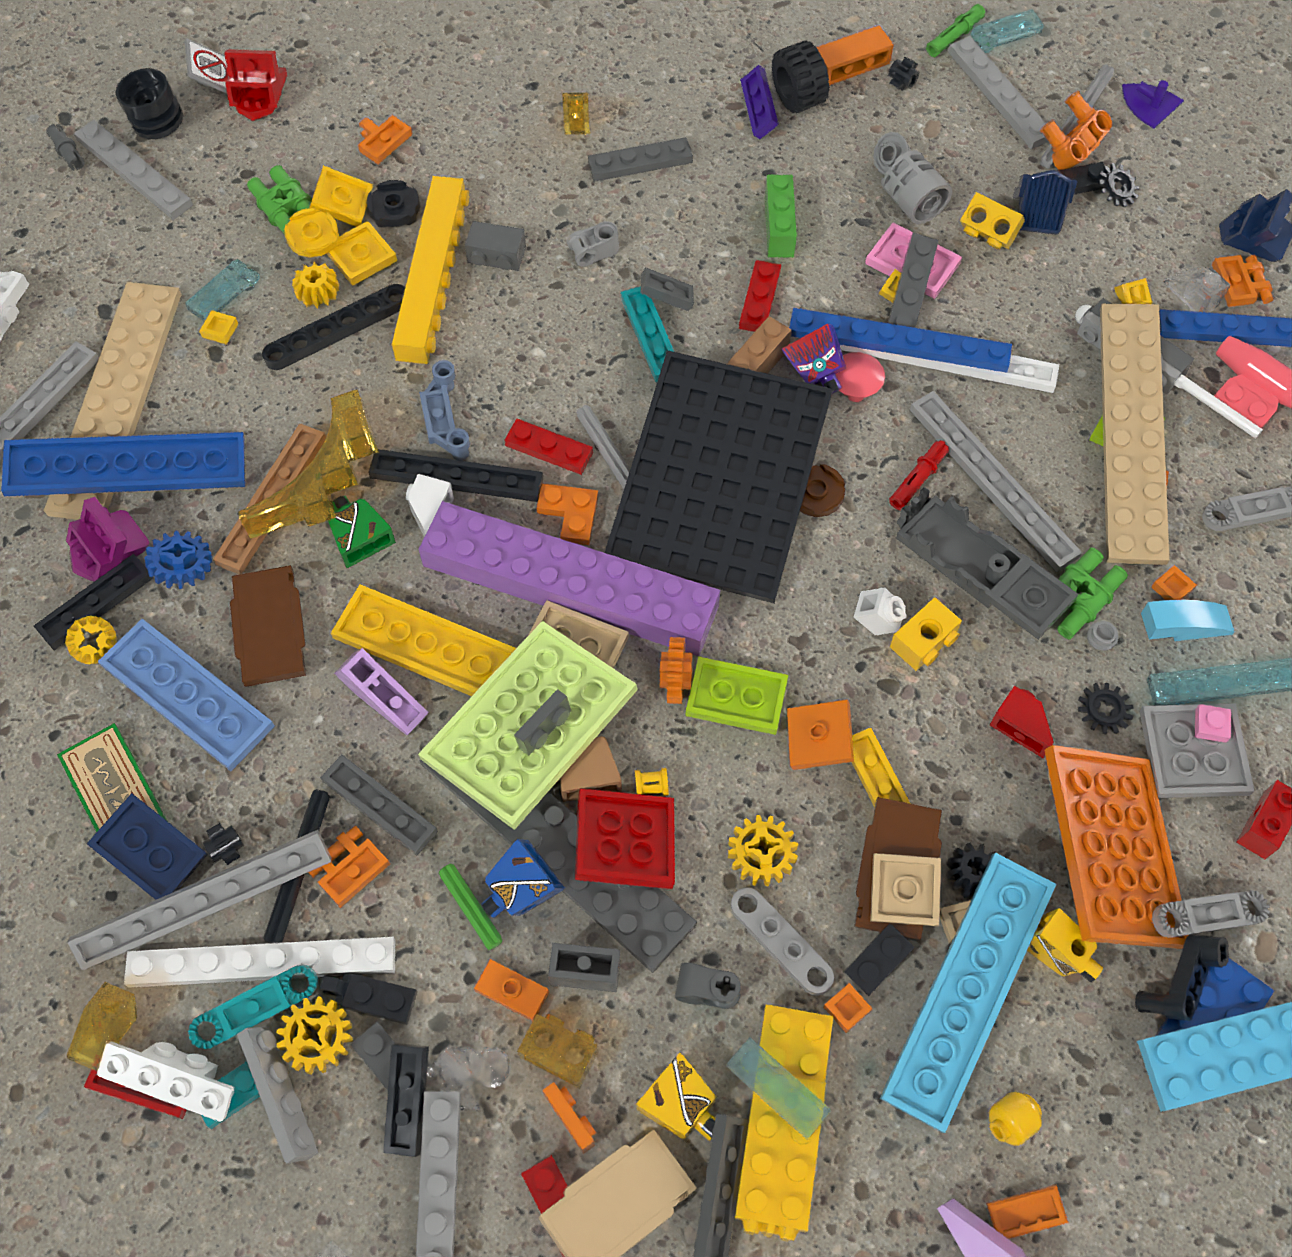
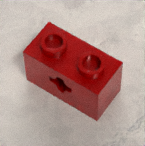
M1276 780L1266 789L1236 843L1265 860L1277 851L1292 826V788Z

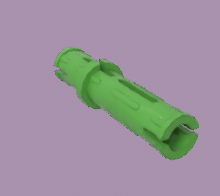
M975 4L968 12L956 17L952 25L926 45L927 53L931 57H937L961 35L969 33L973 25L985 17L984 14L986 12L983 6Z

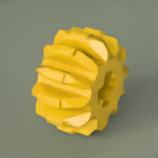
M314 261L310 267L303 264V271H295V278L292 279L296 298L299 302H303L306 307L314 304L318 309L320 304L324 303L328 306L329 300H336L339 282L333 269H329L325 263L318 266Z

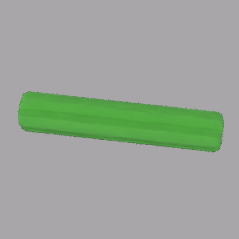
M451 863L443 867L439 871L441 879L488 950L496 948L502 943V937L455 865Z

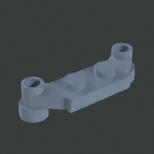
M440 360L432 367L433 380L425 391L419 392L430 444L436 443L451 453L454 459L462 461L469 456L470 440L465 430L455 429L448 393L455 386V369L450 361Z

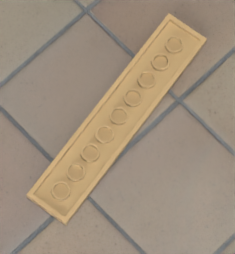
M133 282L126 283L70 438L134 435L182 295L179 288ZM114 492L49 495L44 511L47 516L78 520L81 517L84 500L96 497L102 507L104 506L109 509Z
M1102 304L1100 308L1106 560L1107 563L1167 565L1170 558L1159 305Z

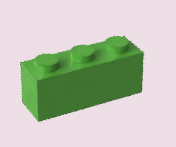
M767 175L765 215L768 258L794 257L797 233L793 175Z

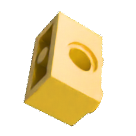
M934 597L893 635L890 648L917 671L924 664L926 666L931 665L940 653L938 651L944 645L950 647L960 636L958 629L962 620ZM922 634H930L934 639H927Z

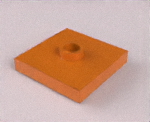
M848 700L787 709L790 767L793 770L854 762L851 711Z

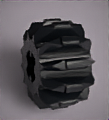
M971 842L965 845L964 850L958 847L953 851L954 857L949 858L946 862V865L950 868L946 873V878L956 880L952 885V890H958L960 887L963 888L964 898H968L972 891L975 893L986 867L995 853L990 852L988 855L984 853V844H980L977 850L974 849ZM971 867L976 868L977 875L972 874Z

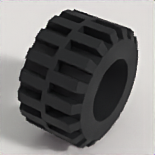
M804 40L777 50L774 53L772 59L774 86L780 100L791 113L797 114L826 102L829 96L828 72L820 52L812 42Z

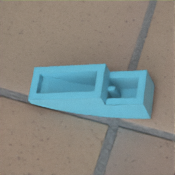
M1198 600L1148 602L1141 612L1149 640L1173 637L1174 641L1233 635L1235 632L1226 605Z

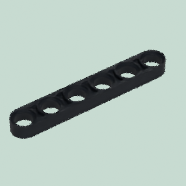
M391 284L269 343L262 350L266 366L271 370H281L400 312L403 298L399 301H392L389 298L394 294L404 295L405 287L401 284ZM372 305L380 307L379 310L374 313H369L366 311V309ZM346 317H354L356 319L355 322L349 325L342 323ZM322 329L332 330L328 336L318 335V332ZM297 341H307L306 346L303 348L293 347ZM280 352L283 354L278 360L269 359L272 353Z

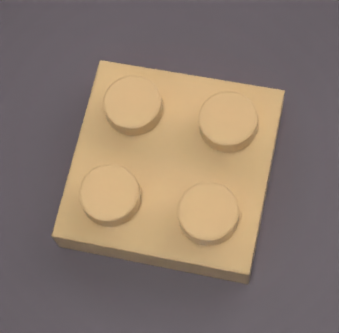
M874 853L870 921L939 926L941 858Z

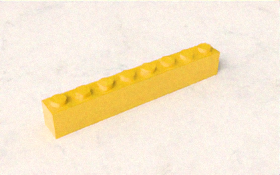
M432 177L392 341L396 361L428 364L430 353L434 354L435 331L439 332L441 316L439 314L440 310L445 309L446 304L444 292L445 288L449 289L451 275L449 270L450 267L455 265L454 248L458 247L460 243L459 226L464 225L465 212L463 209L464 206L469 204V190H465L464 179Z

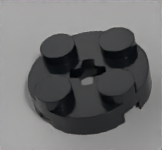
M388 180L378 184L377 190L373 193L370 191L367 196V207L371 218L375 220L378 227H399L415 223L416 215L420 210V200L418 192L414 187L413 189L408 187L406 182L401 180ZM392 201L397 202V205L390 206Z

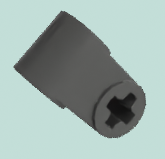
M682 963L674 998L693 1005H707L730 1009L739 1002L741 984L739 978L732 972L707 968L695 963ZM724 984L730 985V991L727 996L721 995V989H723Z

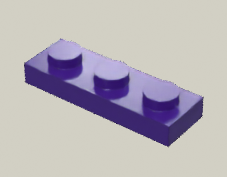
M757 65L740 81L753 135L761 139L779 124L766 71L763 67Z

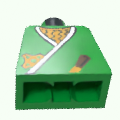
M339 496L333 500L331 505L335 512L330 514L327 519L346 568L396 543L390 525L365 499H359L350 503L346 496Z

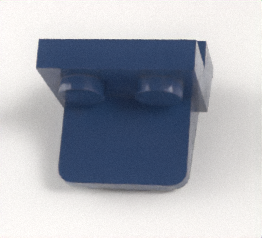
M1048 170L1033 175H1020L1019 185L1014 189L1013 199H1020L1018 213L1022 214L1025 220L1020 231L1052 235L1059 234L1063 226L1067 206L1069 203H1072L1077 180H1071L1056 170Z
M1286 189L1269 199H1266L1259 193L1241 203L1238 210L1219 223L1223 244L1271 262L1281 260L1292 238V223L1285 219L1290 211L1292 193Z

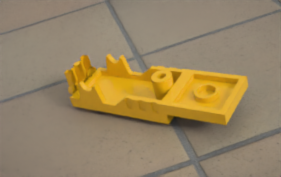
M765 1005L735 1219L742 1220L746 1234L753 1235L761 1232L765 1237L778 1235L781 1241L789 1242L795 1240L799 1231H808L833 1016Z

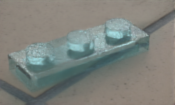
M751 1037L748 1038L726 1065L807 1140L832 1111Z

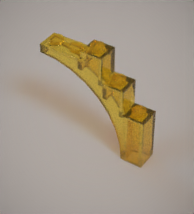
M358 389L331 398L332 418L330 429L323 446L313 461L280 491L257 504L238 511L239 519L250 539L303 520L306 521L308 527L336 518L331 494L358 484L352 461L379 452L367 410Z

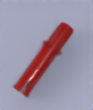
M944 441L934 442L926 454L917 459V465L889 498V503L892 507L901 511L927 478L937 472V466L949 452V447Z

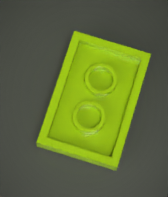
M698 657L685 716L776 735L788 675Z

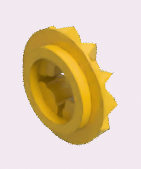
M86 616L75 620L74 624L67 630L65 644L70 655L77 661L84 664H98V660L117 643V635L108 621L101 617ZM83 630L91 635L99 634V637L96 639L99 650L90 644L80 648L86 640L85 634L82 632Z

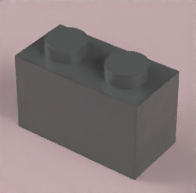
M477 221L472 222L465 243L468 263L478 266L496 267L503 270L519 271L526 249L524 229Z
M552 943L548 973L550 986L617 992L621 960L620 949Z

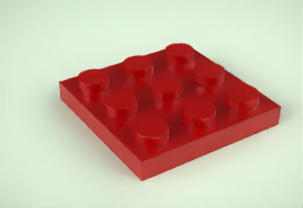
M580 788L577 808L575 880L673 889L675 884L674 798Z

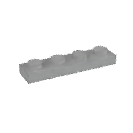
M270 1026L246 1028L237 1036L286 1164L309 1160L318 1154V1150L314 1142L313 1133L309 1129L301 1109V1102L296 1096L289 1078L288 1069L277 1048L276 1038Z

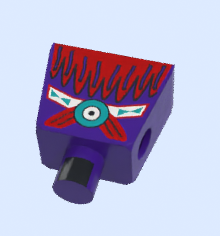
M828 323L782 348L783 353L805 383L816 385L821 382L823 387L833 389L832 394L842 388L836 374L844 370L846 364L835 328L832 324Z

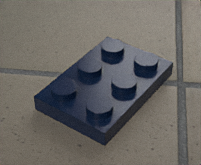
M133 793L129 795L87 842L88 846L155 900L177 891L208 855Z

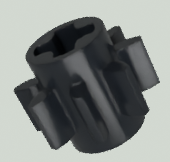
M906 56L903 58V61L900 59L895 60L888 72V76L892 78L890 84L902 91L905 87L908 89L912 88L919 77V71L916 70L918 64Z
M218 823L206 831L209 839L204 841L203 845L215 863L222 859L228 865L241 857L238 849L243 847L244 844L232 825L224 829Z

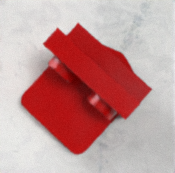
M226 50L224 54L229 78L225 80L229 106L235 107L239 114L252 121L272 114L275 108L278 107L277 105L287 78L286 68L278 67L276 52L265 50Z

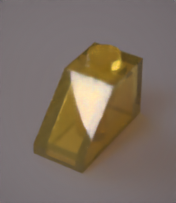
M562 93L565 135L590 134L589 93Z
M104 982L84 1007L67 1052V1059L98 1071L106 1044L109 1042L118 1044L138 1018L135 994Z

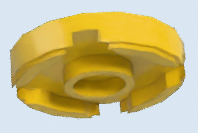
M316 208L302 209L294 213L289 218V223L285 225L284 231L287 244L293 252L300 256L310 258L322 256L335 247L339 238L337 222L328 212H320V209Z

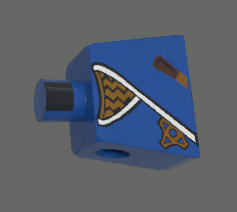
M517 839L486 876L485 882L493 894L482 902V907L492 918H495L504 909L511 916H521L560 893L565 887L529 840Z

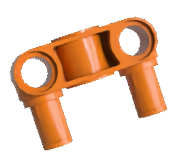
M1076 91L1065 100V103L1078 118V124L1074 129L1065 135L1054 119L1040 129V132L1053 147L1052 160L1058 170L1072 168L1084 161L1100 145L1101 140L1112 127L1110 115L1104 110L1091 108L1079 91Z

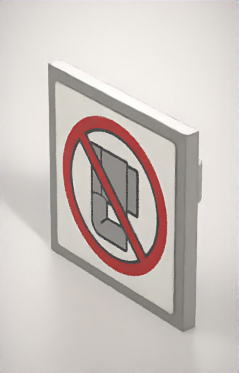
M186 38L187 76L197 80V83L201 85L211 86L227 93L225 80L229 76L225 55Z

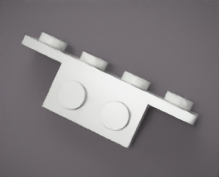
M109 1042L105 1045L97 1072L99 1077L220 1122L227 1116L234 1092L232 1086L214 1080L218 1065L208 1062L207 1058L203 1055L187 1054L178 1051L176 1046L166 1042L155 1043L142 1052Z

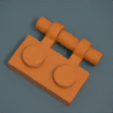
M1241 255L1214 259L1212 267L1228 307L1255 304L1258 297H1261L1263 304L1273 301L1274 298L1271 293L1273 288L1270 281H1266L1263 274L1265 272L1263 264L1258 262L1255 255L1247 257L1246 263L1243 262Z
M356 825L347 833L342 832L336 837L337 841L328 848L332 858L330 863L308 872L312 878L322 870L327 873L318 881V884L340 908L390 865L389 860L368 838L359 846L355 844L363 836V833ZM346 850L349 855L334 866L332 862Z

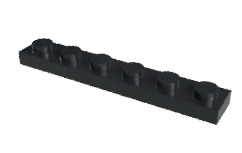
M375 449L368 472L370 479L414 484L417 475L420 474L450 482L454 491L538 502L541 484L543 483V472L381 449Z

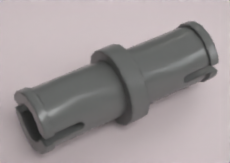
M55 124L50 125L46 133L55 144V150L58 155L65 159L71 170L74 171L75 168L76 170L82 169L85 161L76 150V144L73 139L66 135L60 124L56 126Z

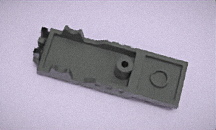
M923 487L920 490V495L915 496L911 500V505L908 507L904 506L901 509L900 517L897 520L900 530L897 532L896 539L984 606L989 608L993 605L1039 640L1076 601L1078 593L1025 554L1018 552L1017 548L1007 544L1006 540L1002 537L995 535L992 531L982 530L970 522L968 507L959 506L953 496L946 503L937 496L931 499L929 497L930 490Z

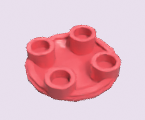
M861 352L843 355L846 368L838 372L836 376L842 386L838 391L848 396L849 400L860 402L863 398L876 394L883 387L885 372L877 359Z

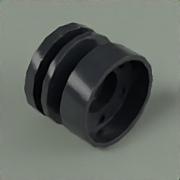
M153 68L138 69L124 76L117 84L115 91L117 100L123 112L127 115L134 132L139 137L148 140L160 139L169 136L181 125L183 120L181 106L173 94L166 75L160 70Z

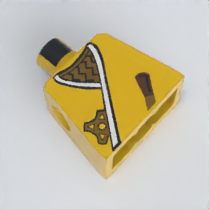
M1060 908L1042 916L1027 949L1029 953L1063 977L1078 972L1089 982H1093L1103 970V966L1091 957L1097 949V943L1082 941L1079 926Z
M679 1052L636 1103V1109L683 1140L694 1128L708 1141L712 1140L715 1117L708 1110L715 1103L716 1096L687 1059Z

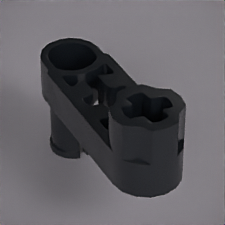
M1188 935L1169 991L1166 994L1139 990L1135 998V1006L1138 1012L1163 1014L1168 1019L1192 1020L1209 967L1222 968L1227 966L1229 944L1226 938Z

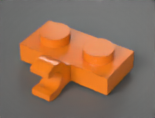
M394 115L389 117L380 126H377L369 118L365 117L359 123V126L364 128L360 133L365 138L358 144L359 152L379 165L412 136V128Z

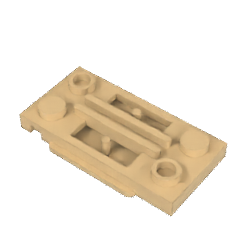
M653 1129L631 1147L623 1145L567 1187L564 1191L565 1197L542 1213L538 1219L564 1257H621L674 1214L673 1208L694 1193L697 1188Z

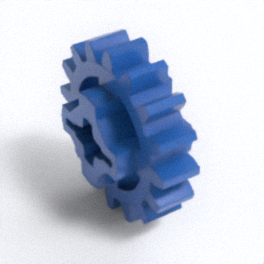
M175 531L172 537L164 533L162 541L153 539V547L146 548L147 556L144 559L149 577L155 576L157 584L166 581L167 588H170L173 583L178 584L179 589H183L184 583L187 582L191 586H195L194 579L204 580V572L211 571L212 554L209 551V544L207 542L202 543L201 536L191 538V532L189 531L184 536H180L179 532Z

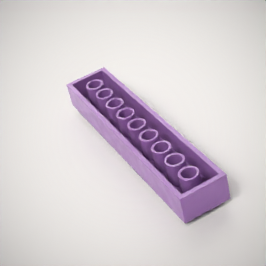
M444 501L441 502L419 547L424 567L543 606L546 600L628 631L631 635L668 647L670 637H685V652L693 653V655L698 657L701 654L719 607V589Z

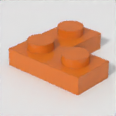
M542 483L537 503V514L564 517L560 539L589 546L599 497L598 490Z

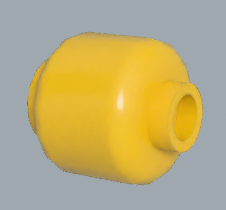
M1015 1091L1008 1093L992 1105L989 1110L990 1130L994 1137L1001 1142H1006L1013 1146L1022 1145L1040 1130L1042 1126L1041 1108L1036 1100L1028 1094Z

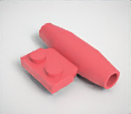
M1228 336L1218 348L1216 355L1237 376L1229 378L1214 396L1260 428H1263L1276 413L1278 403L1292 409V369L1262 349Z

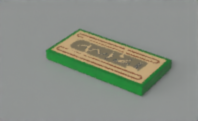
M115 723L57 754L96 832L131 793L168 821Z

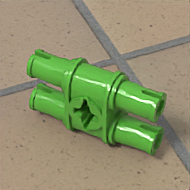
M276 165L269 172L270 177L277 184L276 186L268 190L260 178L254 177L248 181L247 187L257 199V207L268 216V221L271 225L279 227L285 235L284 228L289 223V218L302 209L310 208L312 197L304 192L297 179L291 178L281 165Z
M1092 547L1076 564L1068 565L1065 568V572L1058 578L1078 593L1076 601L1069 607L1072 612L1057 628L1060 635L1068 640H1071L1085 623L1093 622L1096 619V615L1106 604H1110L1113 601V593L1128 577L1127 572L1117 565H1114L1100 581L1091 577V572L1104 558L1101 552Z

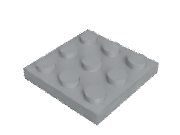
M1202 704L1231 709V738L1227 743L1195 738V709L1198 705L1143 706L1140 709L1148 759H1150L1158 798L1250 796L1255 792L1236 704Z

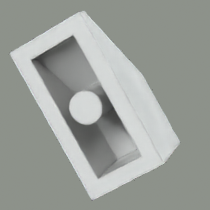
M418 474L414 484L411 483L408 486L406 500H408L411 513L425 537L441 502L444 501L451 504L454 496L450 482Z

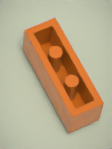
M879 25L816 48L825 62L829 85L890 64L894 44Z

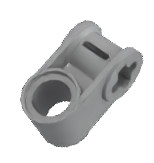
M608 221L600 222L595 226L576 231L568 237L566 243L569 249L574 251L577 265L582 267L589 266L596 261L617 254L619 251L617 226L614 223Z

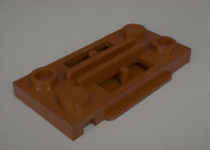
M292 566L232 576L234 599L230 601L234 651L235 657L240 660L244 686L248 687L306 676L303 653L306 642L300 593L295 587Z
M877 797L872 825H869L866 830L856 887V896L859 898L854 927L881 932L888 924L870 921L873 854L940 858L942 841L938 838L942 810ZM890 923L905 938L921 940L923 925Z

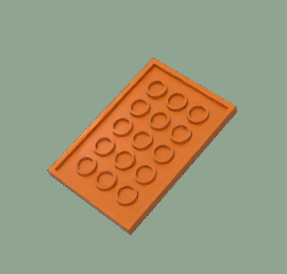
M1057 745L1044 749L1082 941L1183 949L1188 935L1172 938L1164 937L1157 932L1152 921V914L1157 906L1168 902L1182 901L1150 759ZM1170 912L1165 913L1166 916L1164 918L1166 920L1164 921L1168 922L1167 926L1170 925L1171 928H1174V916Z

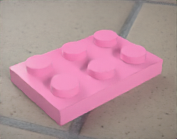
M892 223L867 255L865 264L888 276L892 274L894 269L901 272L909 240L913 232ZM937 245L925 295L933 299L937 297L960 265L962 256Z

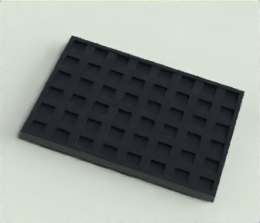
M667 350L604 553L719 590L775 604L833 389Z

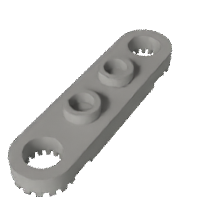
M1292 486L1229 497L1221 501H1212L1203 511V522L1212 530L1223 531L1292 517ZM1211 512H1221L1225 516V521H1217V518L1214 519Z
M742 888L735 892L731 900L732 914L758 943L809 995L819 996L828 992L834 981V973L825 960L757 890ZM743 897H749L755 900L757 908L751 913H744L739 909L738 902ZM818 969L824 972L826 976L825 984L822 986L810 984L807 979L809 971Z
M1250 890L1161 904L1154 909L1152 921L1160 935L1172 938L1259 924L1269 917L1267 914L1270 913L1268 910L1270 906L1267 905L1266 902L1268 901L1263 898V894ZM1248 900H1250L1256 908V914L1253 916L1252 913H1248L1250 911L1246 909L1248 908V906H1246L1245 904H1248ZM1170 912L1174 916V928H1171L1170 925L1167 926L1168 922L1164 921L1166 920L1164 918L1166 916L1165 913Z

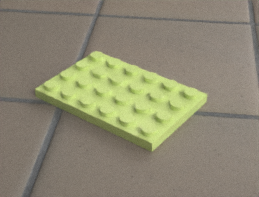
M542 621L418 755L424 763L515 830L638 690L637 684ZM558 689L568 698L571 708L570 715L563 725L557 726L548 735L546 743L541 748L535 749L528 756L519 749L514 734Z

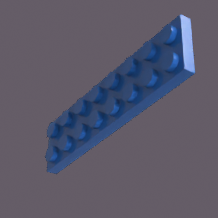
M243 432L4 440L1 486L4 496L245 487V438Z

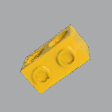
M976 192L960 222L966 234L974 238L980 235L988 239L986 241L988 245L998 250L1001 247L1009 250L1025 220L1022 214ZM978 212L986 214L985 220L981 223L972 221L974 215ZM1000 224H1008L1010 226L1009 231L1004 235H999L995 232Z

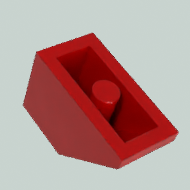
M1014 685L995 713L990 726L1044 759L1046 756L1044 749L1052 746L1054 741L1042 702L1036 699L1030 691L1020 689Z

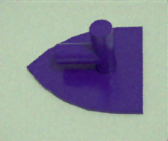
M1165 80L1159 81L1157 87L1148 85L1144 81L1140 84H1122L1123 97L1128 108L1137 118L1153 129L1184 102L1178 96L1167 91L1169 84Z

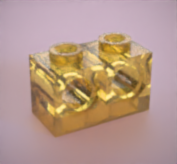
M536 1014L517 1050L519 1058L580 1089L599 1052L598 1045L593 1043L595 1038L579 1029L575 1033L565 1029V1023L553 1015L547 1014L544 1018ZM542 1033H549L554 1036V1041L548 1048H540L535 1044L537 1037ZM573 1048L581 1049L585 1053L583 1060L578 1064H571L565 1059L567 1052Z

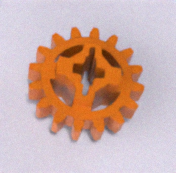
M670 637L668 652H661L660 688H667V703L682 704L684 689H691L693 653L685 652V637Z

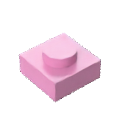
M1199 704L1195 709V738L1227 743L1231 738V709Z

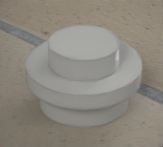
M1096 622L1089 628L1087 639L1095 649L1107 651L1112 649L1118 642V632L1116 627L1110 622Z

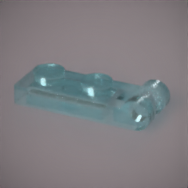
M1030 9L978 25L971 31V37L975 42H979V47L984 53H989L994 47L1042 33L1044 24L1034 10Z
M236 259L186 301L185 305L191 313L205 322L211 310L220 312L248 286L256 285L260 274L254 269H247L245 263Z

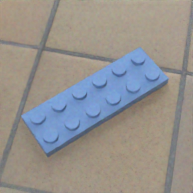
M141 619L98 660L101 667L229 771H232L275 727L269 718L144 619Z

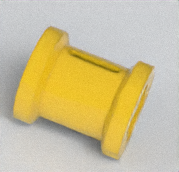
M666 767L654 772L641 773L640 770H635L636 794L662 793L663 796H669ZM657 781H659V783H655V784H644L645 782H657Z

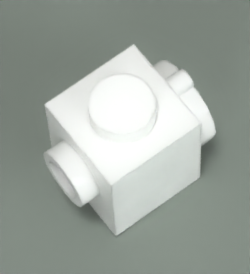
M885 587L861 591L854 618L874 635L895 633L900 629L902 620L907 617L905 613L906 606L900 597L894 596Z

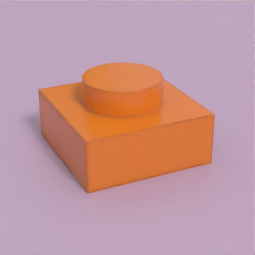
M1174 565L1158 578L1151 588L1165 600H1183L1195 589L1197 584Z
M850 983L823 1006L845 1033L872 1011V1007Z

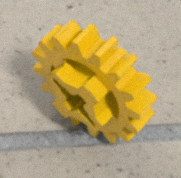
M756 815L755 823H751L746 818L743 822L744 829L736 826L734 828V835L736 837L729 838L728 845L733 849L728 850V858L736 859L732 863V870L741 868L740 879L744 880L749 875L752 877V885L756 886L759 879H763L766 887L770 885V880L773 877L778 883L782 882V872L790 875L793 868L789 863L795 864L798 856L792 852L797 851L798 843L790 842L794 835L793 830L784 832L785 822L782 821L775 825L773 824V816H769L767 822H762L761 816ZM754 833L753 839L742 845L743 841ZM764 846V850L768 853L766 855H762V852L758 849V847ZM784 856L782 861L772 868V862ZM747 862H751V863H752L753 865H755L757 868L751 866V865H750L749 863H747Z
M317 997L315 1004L312 1005L308 998H305L303 1000V1008L299 1009L293 1004L291 1010L294 1014L291 1017L282 1016L281 1019L287 1025L285 1028L277 1029L276 1033L284 1038V1040L277 1043V1048L287 1050L282 1058L287 1063L294 1060L292 1068L296 1071H299L305 1065V1072L308 1075H312L315 1067H318L322 1073H326L327 1063L331 1062L337 1067L339 1065L336 1058L337 1055H348L349 1052L343 1045L344 1043L353 1042V1037L345 1033V1031L353 1026L349 1020L342 1021L347 1016V1013L343 1008L336 1011L337 1004L335 1001L331 1000L325 1006L324 999ZM313 1014H325L320 1018L309 1017ZM299 1025L297 1037L293 1039L295 1029ZM308 1026L318 1032L322 1045L312 1040L311 1031L308 1029ZM337 1031L335 1042L331 1046L332 1035ZM310 1052L321 1054V1056L314 1058L304 1057L303 1055L307 1056Z

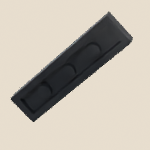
M132 554L33 626L55 651L65 643L67 630L74 624L75 620L86 616H103L154 577H149L147 568Z

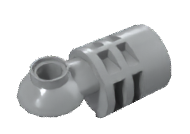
M889 132L878 140L873 157L876 168L885 175L881 179L882 188L915 224L926 223L940 214L951 199L952 187L933 168L930 162L925 159L921 152L917 150L911 151L907 141L899 133Z

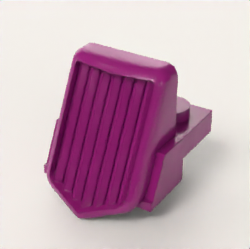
M96 497L84 500L81 517L78 520L69 522L66 542L70 546L69 554L73 573L93 582L132 554L136 557L142 554L149 546L148 538L127 511L119 510L109 513L108 509L104 506L102 507Z

